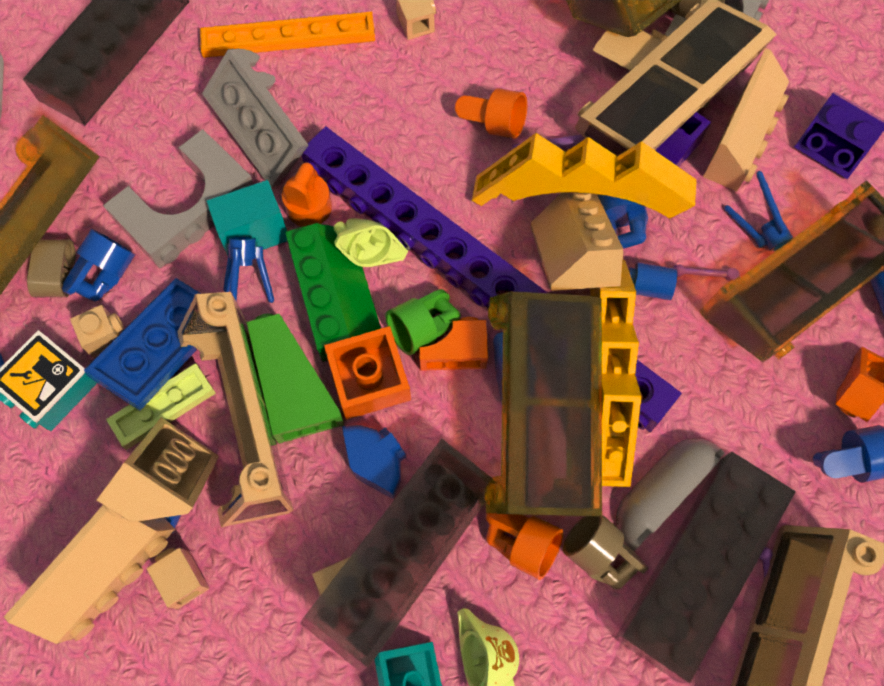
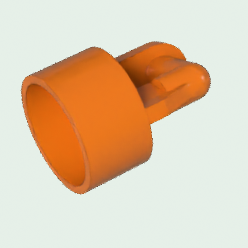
M496 88L489 99L466 95L458 98L455 103V111L460 118L485 123L486 130L491 135L516 139L521 134L526 121L528 105L524 92Z
M308 162L301 164L296 175L286 181L282 189V200L287 215L293 223L301 227L315 223L322 224L328 219L332 211V201L328 185L318 176L312 164Z
M489 506L485 515L489 523L486 535L487 543L510 561L511 566L538 580L543 579L557 557L563 540V530L536 516L527 518L505 506ZM504 531L517 537L516 540L504 535Z

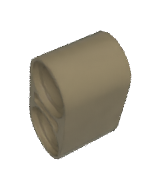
M37 239L33 242L27 276V287L32 297L69 296L62 291V286L76 260L75 246L71 239Z

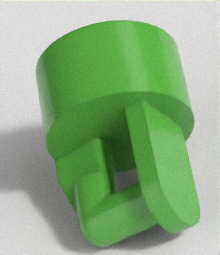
M443 289L436 290L420 299L411 298L386 312L387 327H391L396 345L405 354L412 355L420 351L419 347L435 343L437 337L445 334L452 326V321H459L460 312L449 302L450 296ZM438 312L440 313V315L432 318L433 315L437 314Z

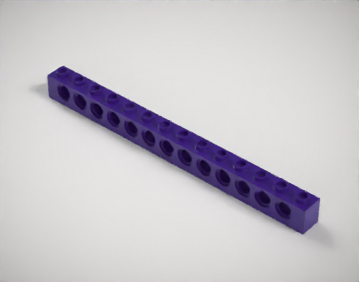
M325 126L308 143V147L302 154L303 163L308 162L312 164L318 176L327 183L329 190L334 195H342L349 201L350 206L359 214L365 213L372 218V221L384 225L407 250L412 249L420 255V259L426 266L431 269L437 268L444 274L446 280L456 288L461 287L467 291L470 298L478 306H486L493 311L500 323L523 331L529 345L541 348L547 353V357L552 363L559 367L564 366L573 373V377L578 383L587 388L592 387L596 391L595 329L591 324ZM356 182H364L361 185H353ZM380 199H386V200H388V201L385 202V203H377V202H376L377 200H380ZM402 217L412 218L410 221L406 222L399 220ZM426 235L436 236L433 240H426L423 237ZM450 253H457L461 255V257L458 259H451L447 257V255ZM480 271L483 272L486 276L483 278H475L471 274L473 272ZM500 290L508 291L512 296L508 298H502L498 296L496 292ZM530 309L536 312L537 316L529 318L523 315L522 311ZM558 329L562 332L563 337H552L548 330ZM578 348L584 349L589 353L590 357L580 358L575 354L574 350ZM637 360L635 375L640 392L644 400H641L638 428L641 430L646 429L651 433L682 393Z

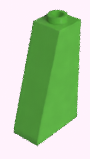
M262 314L257 316L255 320L247 322L272 435L280 444L344 426L340 410L281 315Z

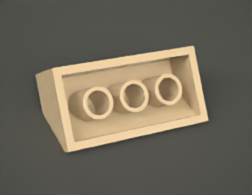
M627 16L625 20L616 18L596 43L593 51L631 71L668 36L655 29L649 34L641 29L642 22L630 16ZM682 43L677 48L673 47L661 58L662 62L701 84H705L723 66L709 57H706L704 62L693 57L696 51ZM653 65L641 76L684 100H687L698 90L695 86L658 65ZM711 99L707 103H705L701 108L707 107Z
M764 49L703 175L704 178L734 191H738L743 181L748 183L751 181L758 166L753 164L755 157L761 158L768 144V141L763 140L765 134L771 135L779 119L774 117L776 111H782L789 95L784 94L789 80L771 50Z
M562 192L531 222V230L550 290L621 286L623 247L598 195L593 193Z
M161 417L123 463L97 501L102 503L105 509L113 516L125 518L130 522L188 514L197 501L219 456Z
M102 505L7 612L4 618L8 623L55 644L72 639L75 641L82 639L93 629V621L97 616L110 609L118 601L119 597L117 594L121 589L134 582L142 574V566L149 558L158 555L167 546L168 541L166 539L175 530L174 527L165 518L130 522L125 518L113 516Z

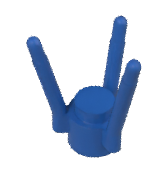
M758 171L756 176L773 216V220L761 227L763 233L760 235L729 205H726L724 210L755 239L759 248L767 245L769 250L773 252L788 245L794 238L782 220L763 172Z
M230 237L223 287L224 292H229L230 290L237 302L239 267L253 265V259H256L267 299L270 303H273L272 287L263 259V246H256V238Z

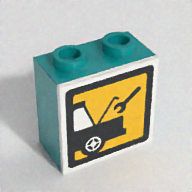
M38 330L0 368V401L11 409L15 405L23 412L19 417L32 428L36 429L41 425L47 430L52 431L91 391L97 382L86 375L84 367Z

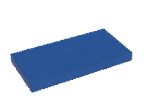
M175 278L84 369L86 375L141 411L197 350L191 345L187 347L180 346L178 330L195 295L201 293ZM196 306L187 325L208 324L201 318L198 306Z

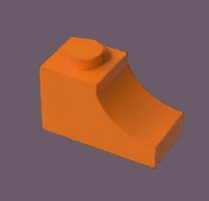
M463 317L459 321H452V329L444 339L430 346L419 347L420 371L486 369L488 361L486 320H478L476 317Z
M862 346L855 354L848 374L837 389L835 405L839 406L840 410L846 415L853 418L859 417L868 422L884 403V358Z

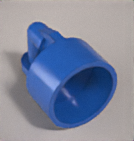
M597 194L623 249L644 243L648 221L646 206L617 197ZM629 225L630 232L619 235L618 227Z
M90 229L76 252L80 257L65 279L62 291L68 295L76 292L91 301H99L122 278L136 254L100 232ZM94 264L101 268V271L93 284H90L84 278Z
M875 425L845 432L842 438V449H833L814 454L812 458L813 464L821 468V471L831 478L853 476L855 480L861 483L884 479V427Z

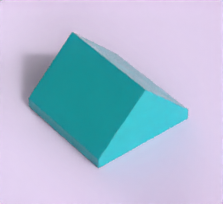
M268 180L206 200L217 234L227 256L230 237L256 238V246H263V250L287 242L285 234L287 229Z
M433 642L373 654L379 686H442Z

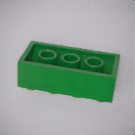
M315 223L286 231L285 234L316 347L322 362H326L328 358L324 345L381 329L362 266L352 263L335 246L334 241L337 234L334 231V226Z

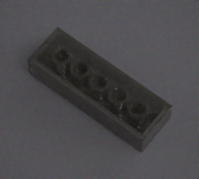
M92 0L23 80L39 102L85 126L187 6L189 0Z
M441 439L304 616L300 624L358 671L362 672L367 669L499 483Z
M732 451L720 459L614 639L676 682L690 683L796 491Z

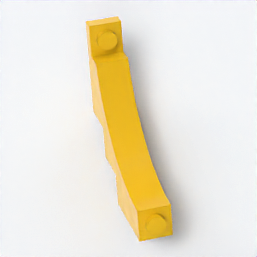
M535 133L476 176L472 201L482 206L491 199L497 198L500 193L513 201L549 193H593L629 200L653 209L671 219L695 206L697 180L642 141L616 156L589 137L565 152Z
M622 260L621 286L590 288L596 348L595 443L597 449L594 469L595 486L631 487L642 397L635 375L639 346L633 326L636 289L626 261Z

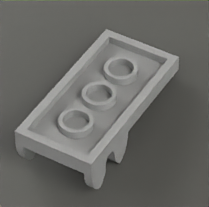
M228 49L202 94L263 178L269 181L271 187L279 186L306 150L308 143L268 91L274 85L275 77L266 72H256L251 68L256 65L260 56L246 49Z

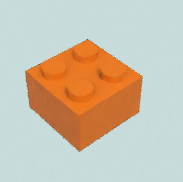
M390 326L324 345L346 420L411 401L410 387Z

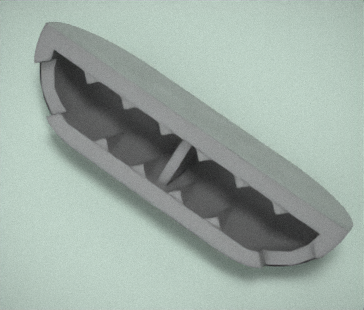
M697 438L683 440L671 447L623 498L618 507L616 523L617 528L624 534L625 544L633 551L639 548L643 541L662 525L717 465L725 452L716 444Z

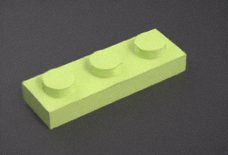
M195 363L168 380L141 411L132 405H128L106 420L121 446L128 450L142 441L161 417L170 423L216 394V392Z

